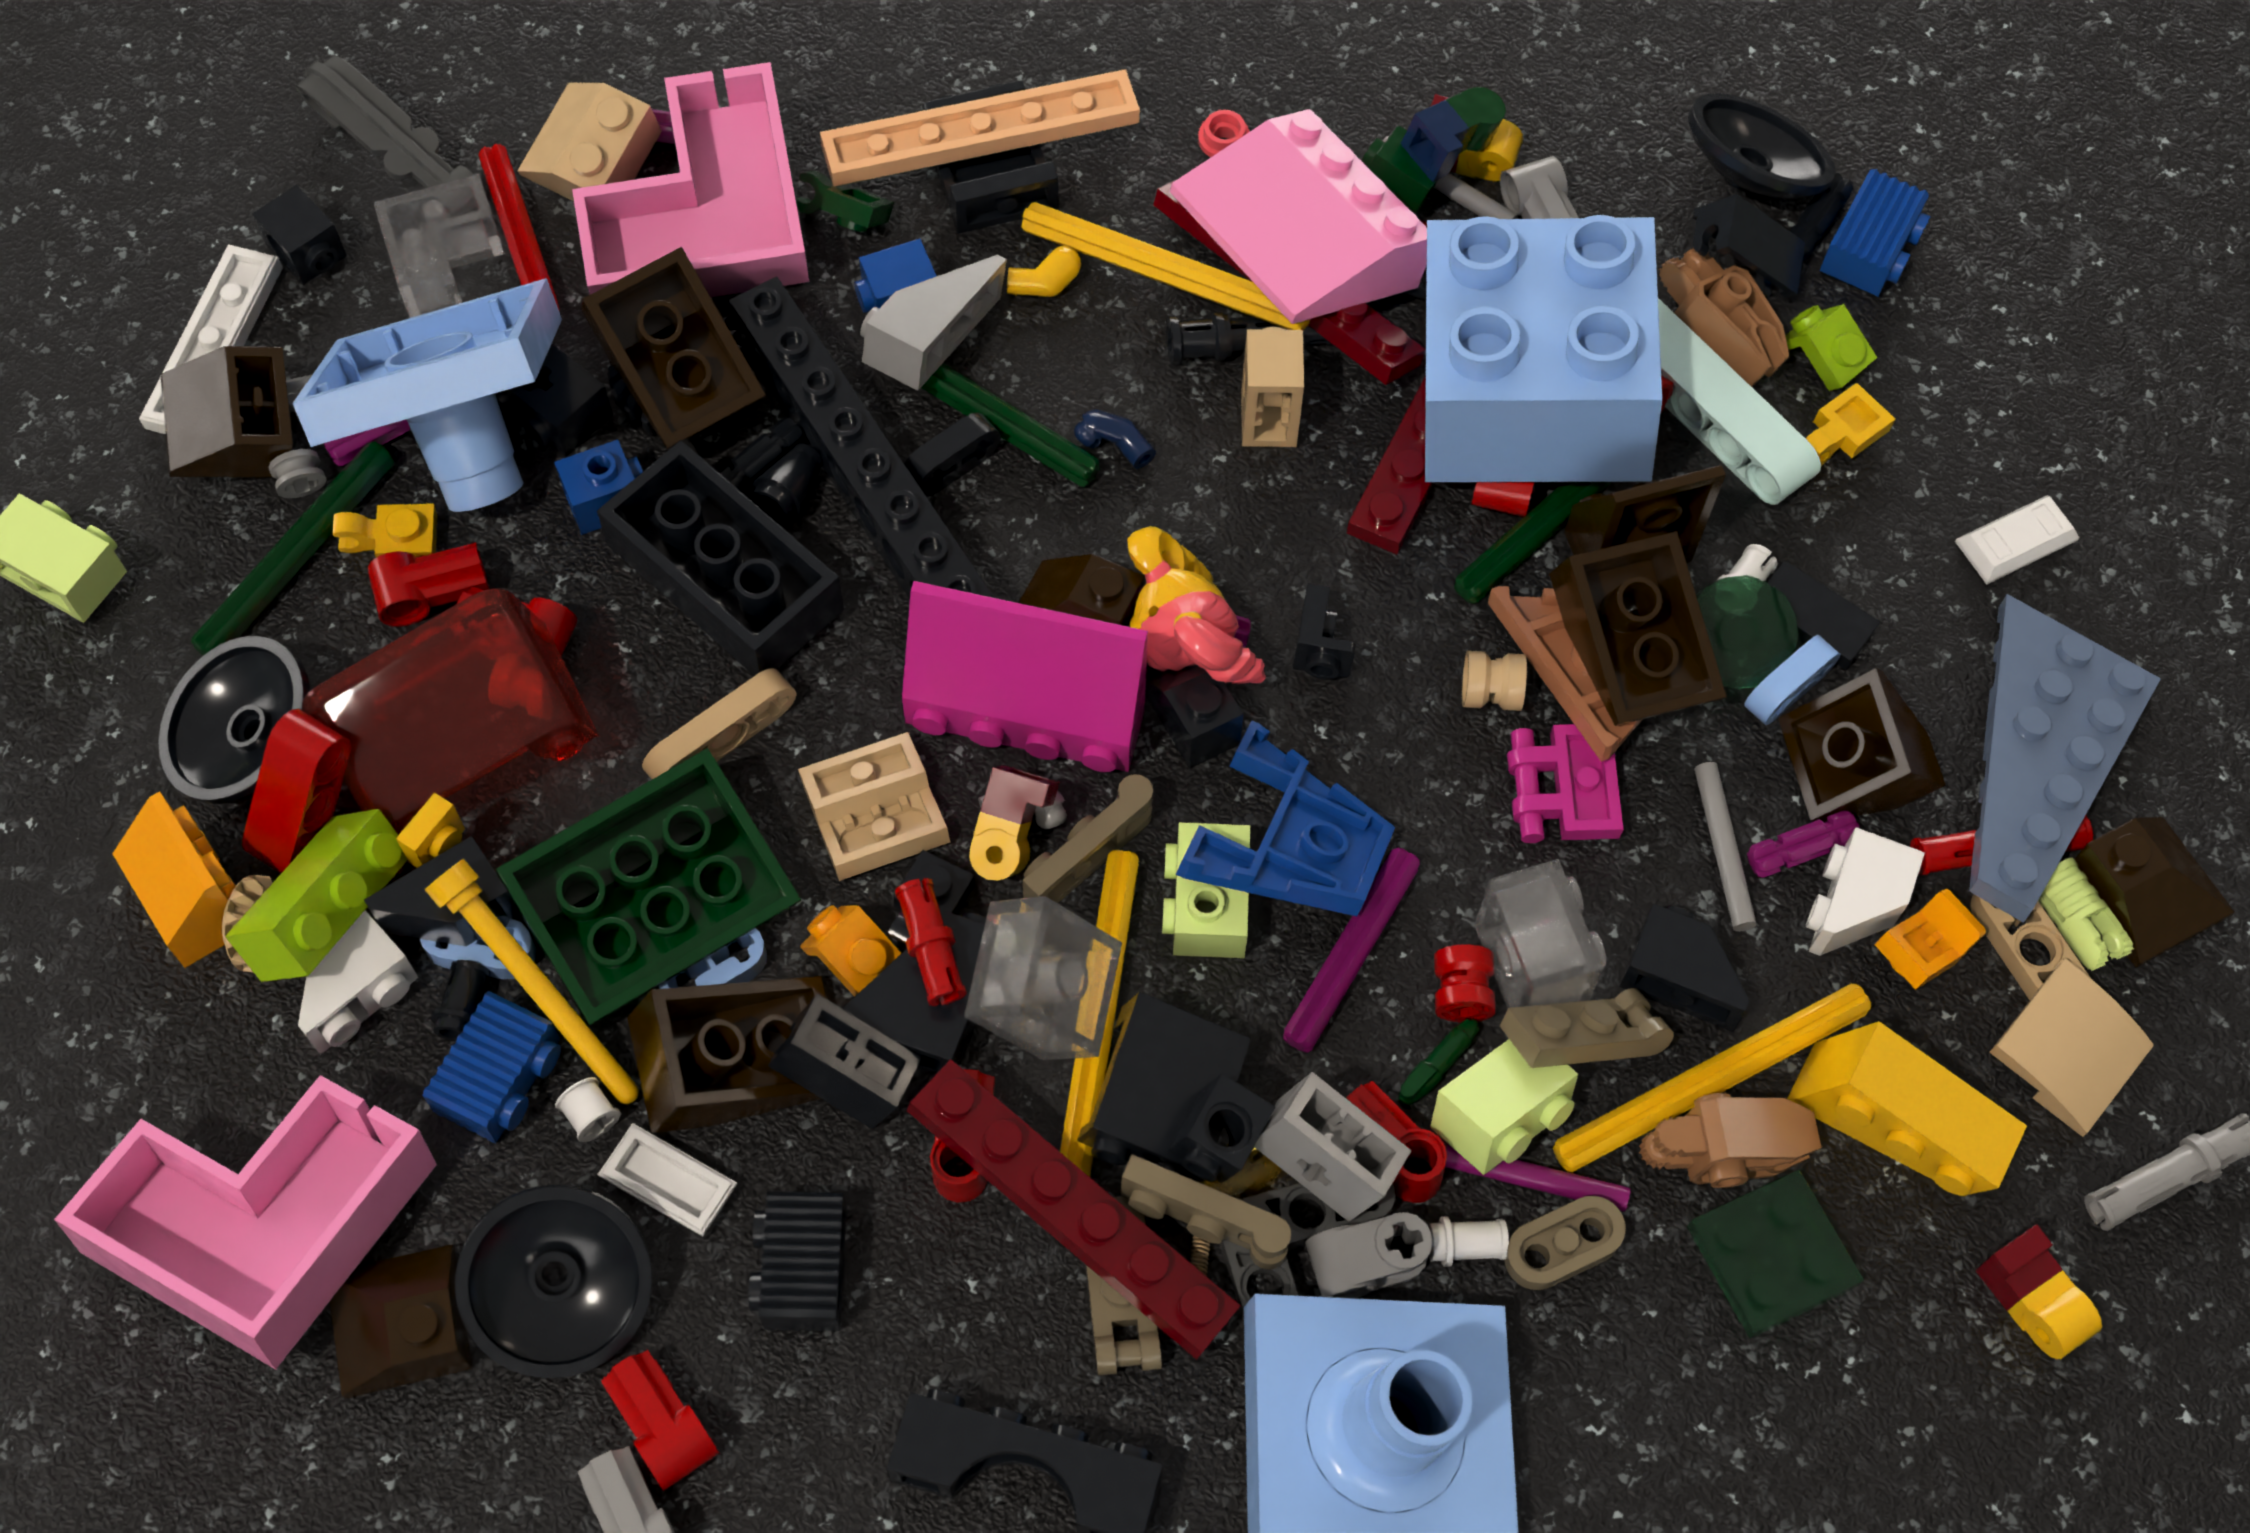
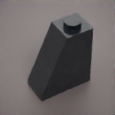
M946 912L942 916L944 925L952 928L956 941L951 948L962 984L967 992L962 999L947 1005H941V998H939V1005L930 1006L927 1001L928 995L917 959L909 956L906 949L842 1008L922 1057L917 1069L935 1075L950 1059L960 1067L1005 955L1004 931L998 929L997 925L990 919L978 914L966 913L962 917Z

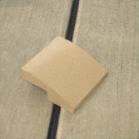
M909 732L798 769L811 809L839 881L919 854L922 850L927 851L950 843L947 825L931 792L925 768Z
M2064 958L2051 972L1989 1053L2038 1090L2032 1097L2035 1101L2084 1137L2154 1044L2134 1019L2104 989L2073 963Z

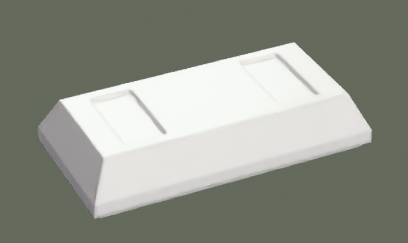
M2047 495L1957 538L1955 543L1987 585L2078 541L2079 536L2052 498Z
M634 1123L631 1124L598 1173L600 1178L702 1237L737 1185V1182Z

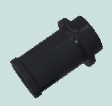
M457 960L451 963V972L441 1006L433 1010L431 1014V1020L435 1024L433 1032L437 1036L449 1041H457L458 1035L463 1032L464 1025L470 1021L471 1014L476 1012L486 981L490 975L488 968L468 960Z

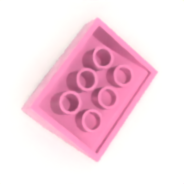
M1311 109L1268 119L1174 181L1170 188V193L1291 324L1416 289L1419 287L1427 264V227Z

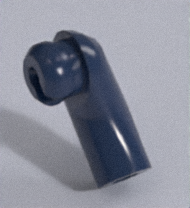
M1094 409L1082 414L1083 420L1075 426L1074 434L1084 446L1096 448L1104 438L1114 443L1135 469L1146 466L1156 455L1155 449L1131 420Z

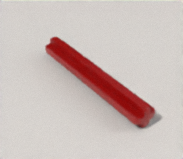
M497 143L492 147H483L478 156L520 283L525 285L547 278L560 311L506 147Z

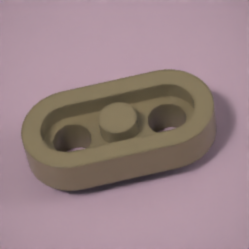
M1599 1196L1579 1198L1519 1227L1509 1240L1506 1259H1504L1506 1269L1511 1278L1522 1287L1531 1290L1548 1289L1610 1259L1624 1240L1626 1231L1624 1217L1617 1206L1605 1198ZM1583 1225L1594 1226L1600 1233V1240L1597 1242L1585 1240L1580 1234V1227ZM1528 1251L1540 1252L1545 1257L1546 1266L1542 1268L1530 1266L1526 1262L1525 1253Z

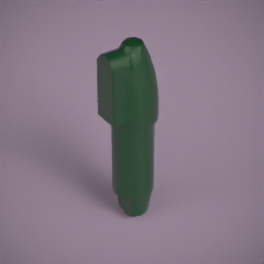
M1466 1018L1454 1027L1427 1058L1421 1060L1411 1071L1405 1082L1401 1085L1397 1099L1402 1106L1406 1107L1413 1104L1438 1085L1442 1080V1076L1467 1050L1480 1031L1477 1020Z

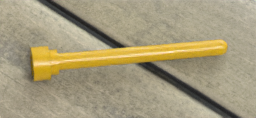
M463 858L427 886L424 890L440 909L446 905L452 914L458 911L462 914L616 1100L622 1104L634 1102L639 1095L637 1084L479 897L483 890L476 881L480 877Z

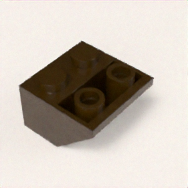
M223 346L161 374L169 477H272L268 468L270 462L275 457L292 451L293 441L283 347Z

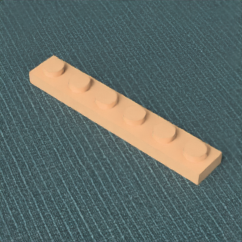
M1125 69L820 132V137L833 186H840L1139 123L1140 109Z

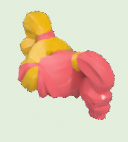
M1148 526L1133 532L1127 538L1128 554L1136 568L1145 575L1146 584L1138 595L1134 615L1130 619L1129 627L1148 631V665L1162 672L1168 669L1179 671L1187 666L1198 665L1204 668L1211 678L1216 681L1231 682L1232 684L1262 683L1266 679L1263 660L1256 658V655L1249 648H1243L1242 641L1234 638L1239 628L1236 614L1228 605L1220 590L1213 584V576L1204 564L1183 545H1180L1170 534L1156 526Z

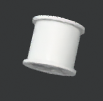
M595 1077L585 1078L573 1084L559 1096L555 1103V1108L563 1112L577 1132V1139L583 1143L600 1137L611 1129L621 1116L619 1109L613 1108L601 1091L599 1081Z

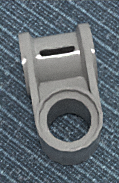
M1403 1212L1357 1225H1344L1328 1229L1308 1238L1305 1244L1321 1296L1357 1299L1375 1290L1409 1282L1418 1277L1426 1267L1433 1242L1431 1231L1426 1222L1417 1215ZM1393 1237H1401L1404 1245L1410 1246L1415 1244L1410 1259H1403L1399 1250L1389 1251Z

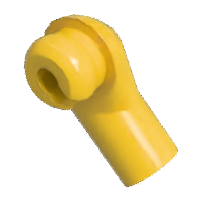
M1062 245L1055 248L1036 269L1009 267L1007 294L1043 297L1057 296L1078 275L1081 268L1079 254L1071 246Z

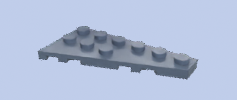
M2006 594L1998 607L1997 623H2000L1999 639L1994 645L1995 679L1989 693L1983 760L1986 761L1985 777L1980 784L1978 802L1982 803L1980 825L1974 838L1969 892L2024 923L2038 902L2161 678Z

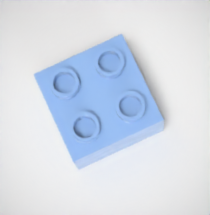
M1593 215L1585 218L1498 219L1483 216L1469 220H1427L1425 482H1652L1662 406L1654 217L1615 218L1607 215Z

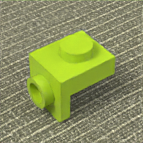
M1844 304L1821 310L1819 305L1806 309L1791 320L1790 324L1793 329L1785 335L1788 350L1801 347L1829 391L1845 386L1877 358Z

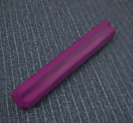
M1399 847L1391 850L1376 875L1359 914L1351 917L1285 1027L1283 1040L1291 1047L1304 1053L1312 1051L1417 874L1420 860L1414 854Z

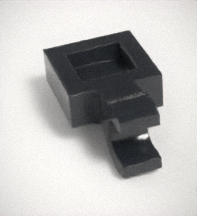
M922 850L901 883L920 879V885L923 887L921 881L924 878L932 879L934 884L933 890L941 916H943L946 912L958 914L975 885L974 874ZM895 894L893 896L894 907L901 910V912L893 921L888 931V936L893 938L891 942L903 953L907 949L905 942L910 936L899 899H897Z

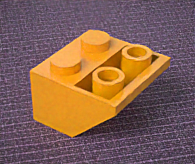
M159 791L147 799L112 854L165 944L183 967L186 968L224 946L222 936L223 913L236 885L231 877L227 875L219 862L220 858L203 831L197 826L187 808L183 805L173 810Z

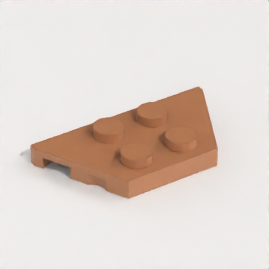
M1507 586L1492 588L1488 600L1491 609L1521 651L1526 655V658L1600 761L1608 760L1642 720L1618 726L1614 725L1565 629L1554 589L1543 588L1541 597L1510 596L1509 587Z

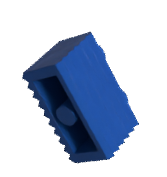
M1877 169L1870 170L1829 245L1819 271L1875 296L1880 295L1887 280L1897 284L1911 254L1903 251L1906 243L1917 246L1931 216L1922 213L1929 197L1926 190L1919 191L1917 186L1909 187L1906 181L1899 182L1896 177L1889 178L1887 173L1880 174Z
M490 991L486 992L482 1002L477 1005L476 1012L471 1014L470 1021L464 1025L463 1032L458 1035L456 1043L451 1046L450 1053L444 1057L443 1064L438 1067L436 1075L431 1078L429 1086L424 1088V1099L437 1115L455 1122L460 1127H465L470 1132H475L493 1143H497L505 1129L513 1131L522 1121L529 1104V1099L525 1095L537 1076L541 1078L547 1077L559 1059L561 1046L557 1043L560 1037L553 1023Z

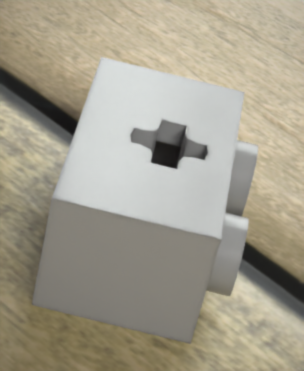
M1313 1072L1278 1099L1274 1105L1273 1113L1254 1146L1348 1222L1384 1198L1412 1151Z

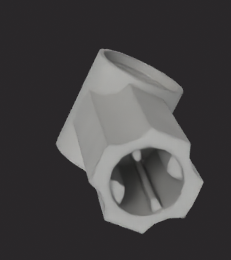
M1547 157L1502 171L1500 175V189L1506 208L1515 212L1518 216L1521 215L1523 219L1579 218L1568 199L1566 175L1556 157Z
M629 1446L618 1450H610L590 1460L583 1469L577 1472L591 1508L597 1516L604 1533H675L664 1509L657 1508Z

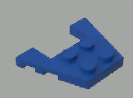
M1251 720L1229 767L1284 792L1258 851H1254L1199 825L1176 875L1188 880L1357 916L1367 898L1395 827L1338 783L1334 784L1330 789L1305 770L1309 763L1307 759L1293 749L1287 755L1267 741L1270 731L1261 724Z

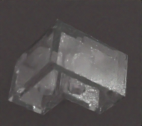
M479 174L373 202L397 285L410 318L463 303L452 268L504 254Z

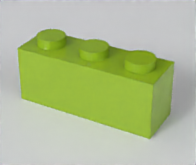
M379 809L331 817L227 933L226 939L261 982L309 976L368 907L364 899L383 889L406 863L407 858L396 840L399 835Z

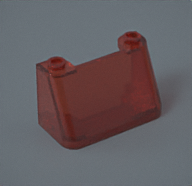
M493 588L470 596L319 684L307 693L302 702L304 712L350 740L351 753L343 779L362 812L379 809L398 835L434 792L446 799L528 750L538 757L550 758L553 761L569 759L579 753L585 743L599 736L547 625L511 592L505 589Z

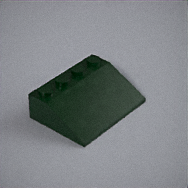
M708 748L496 868L497 875L507 888L519 915L589 1026L801 902V898Z

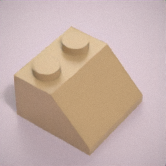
M568 83L519 167L518 173L574 201L572 189L634 180L662 131L650 105L605 83Z

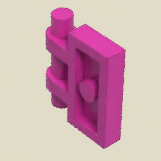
M1574 724L1553 725L1550 733L1551 746H1535L1532 729L1519 728L1511 732L1512 750L1507 753L1509 773L1515 776L1517 797L1512 800L1513 820L1516 823H1520L1521 841L1537 843L1544 840L1543 821L1546 819H1559L1561 840L1620 839L1624 829L1615 752L1608 760L1601 762ZM1554 771L1556 793L1540 794L1538 773Z

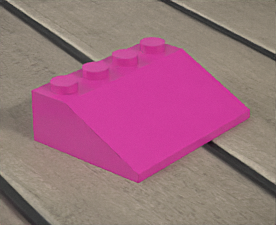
M913 581L910 592L902 690L905 723L913 725L917 730L930 735H942L947 732L969 737L974 743L985 747L994 748L1002 744L1025 749L1030 755L1044 760H1053L1061 757L1080 761L1086 767L1099 772H1111L1114 769L1129 772L1145 711L1148 631Z

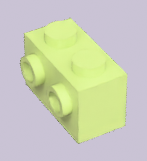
M19 493L0 515V576L83 623L127 572L115 553L118 546L109 535L92 525H89L86 530L77 526L64 510L50 501L44 500L40 505Z
M1179 822L1177 844L1166 843L1164 879H1176L1175 898H1164L1162 934H1174L1173 955L1245 958L1248 937L1249 893L1184 879L1177 876L1176 873L1199 825L1247 848H1250V825Z
M1508 1039L1438 1091L1430 1128L1479 1172L1485 1175L1503 1160L1506 1163H1512L1518 1159L1528 1148L1532 1138L1545 1128L1553 1131L1567 1120L1575 1105L1571 1099L1578 1073L1569 1065L1531 1068L1510 1039Z

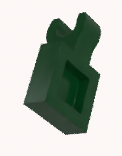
M818 171L800 173L799 180L813 186L815 197L813 201L804 197L796 198L797 210L799 212L809 214L824 210L838 216L837 223L839 225L860 232H866L870 227L889 222L894 202L850 184L833 186L832 181Z

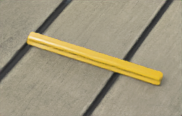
M1037 202L1031 203L1023 212L1022 229L1029 234L1059 245L1071 246L1080 253L1288 330L1304 331L1311 320L1308 319L1291 324L1254 282Z
M1112 850L1107 855L1060 1152L1089 1177L1094 1156L1091 1153L1092 1147L1078 1142L1077 1139L1081 1128L1091 1119L1107 1072L1139 867L1138 855L1131 851Z
M1851 983L1557 1139L1553 1146L1556 1159L1566 1172H1574L1655 1129L1654 1127L1663 1119L1668 1120L1670 1117L1673 1119L1694 1108V1101L1697 1098L1709 1094L1722 1093L1866 1016L1872 1007L1869 997L1865 994L1863 988L1856 983Z

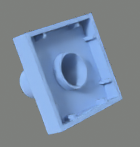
M545 278L337 339L292 403L310 447L406 419L433 479L439 484L450 511L463 512L482 508L503 500L518 491L523 486V480L513 457L514 449L495 393L535 382L562 321L548 280Z
M1254 1294L1244 1306L1248 1533H1518L1505 1306ZM1389 1396L1397 1399L1410 1411L1416 1421L1419 1434L1407 1429L1397 1419L1392 1410Z

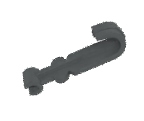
M331 56L323 63L313 62L305 69V78L297 83L295 88L312 110L336 132L343 128L372 155H383L384 168L390 177L396 180H406L413 177L428 190L427 196L429 201L445 219L452 222L482 196L481 192L477 190L482 184L469 169L462 165H458L453 169L437 154L439 140L436 133L425 127L415 128L411 131V117L346 60L338 56Z

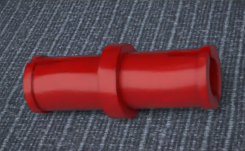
M924 878L921 881L923 887L920 885V879H914L901 884L895 889L897 899H899L910 936L905 942L909 956L917 959L928 995V1004L930 1006H937L940 1004L939 998H941V1005H947L962 999L967 994L951 948L956 942L952 928L944 925L933 890L934 884L932 879Z

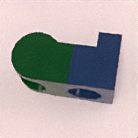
M1484 87L1469 88L1416 113L1400 144L1433 183L1449 174L1458 155L1463 153V151L1483 150L1490 144L1506 113L1505 104L1501 97L1492 90Z

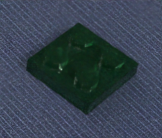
M1800 1170L1696 1217L1687 1226L1749 1338L1858 1287L1864 1281Z

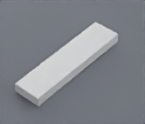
M228 244L163 373L223 346H244L283 269L277 256ZM160 377L139 420L145 429L166 434Z

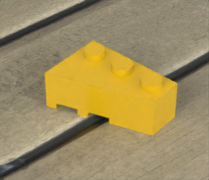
M1879 1021L1815 1042L1787 1097L1788 1100L1813 1111L1815 1118L1923 1174L1934 1180L1942 1189L1959 1196L1998 1189L2027 1128L2026 1124Z

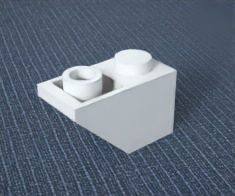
M1859 828L1854 829L1844 847L1834 844L1822 877L1832 880L1827 896L1817 895L1806 923V928L1815 931L1808 952L1821 956L1894 926L1910 902L1925 852Z
M366 910L313 972L306 976L298 1026L320 1055L331 1046L337 1047L349 1041L358 1032L361 1023L379 1008L392 1006L401 1000L408 992L410 984L418 979L416 972L404 953Z

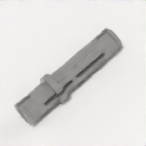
M2241 1113L2225 1122L2222 1126L2203 1135L2193 1133L2183 1138L2179 1143L2180 1147L2130 1172L2108 1186L2087 1194L2084 1202L2090 1217L2096 1225L2100 1223L2102 1230L2109 1231L2126 1219L2168 1199L2190 1185L2200 1181L2210 1183L2222 1175V1169L2250 1155L2249 1115Z

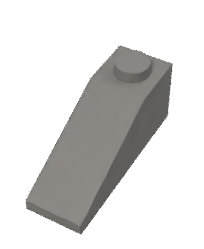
M995 255L895 291L880 308L873 307L862 323L860 331L861 337L864 338L862 362L918 391L999 301L1007 259L1000 255Z

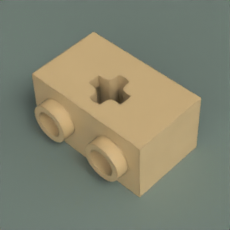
M1267 327L1262 330L1247 329L1241 388L1242 446L1297 447L1304 393L1303 330H1285L1280 327Z

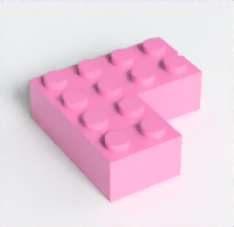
M771 62L723 69L729 101L728 107L719 108L712 71L664 78L680 173L572 189L587 287L590 295L680 247L683 248L710 297L743 293L774 277H778L783 286L809 282L804 243Z
M320 1075L239 1174L140 1119L54 1220L80 1253L276 1370L437 1164L419 1129L375 1105L370 1110L363 1098Z

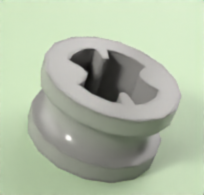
M297 449L285 452L275 457L268 467L272 477L277 479L275 483L276 492L283 498H299L310 495L320 490L327 481L323 470L318 468L320 465L319 456L316 451L311 449Z

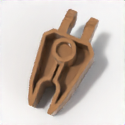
M1694 248L1684 253V257L1681 258L1682 260H1679L1677 257L1663 263L1662 268L1659 269L1661 271L1659 274L1661 276L1660 281L1663 282L1664 287L1668 288L1667 291L1679 305L1674 313L1751 387L1763 375L1768 378L1771 377L1789 358L1783 324L1748 270L1735 265L1723 270L1717 261L1709 256V252L1703 257Z
M1714 1093L1697 1098L1694 1101L1695 1107L1685 1116L1676 1117L1675 1119L1670 1117L1668 1120L1663 1119L1654 1127V1132L1651 1131L1641 1140L1642 1143L1639 1145L1641 1151L1639 1153L1642 1154L1641 1160H1645L1646 1165H1651L1653 1169L1655 1167H1658L1659 1170L1662 1167L1666 1169L1687 1168L1690 1182L1695 1184L1710 1183L1713 1188H1729L1744 1184L1748 1179L1774 1177L1809 1159V1154L1820 1150L1822 1147L1813 1111L1785 1098L1731 1097L1727 1093Z

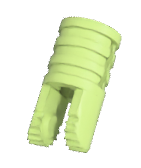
M2072 857L2059 862L2038 901L2043 909L2046 910L2052 922L2056 924L2058 931L2075 955L2078 956L2087 970L2093 971L2106 965L2105 962L2109 961L2108 955L2111 959H2120L2131 954V950L2134 949L2133 942L2106 902L2099 897L2096 888L2089 883L2088 877L2078 868V863Z

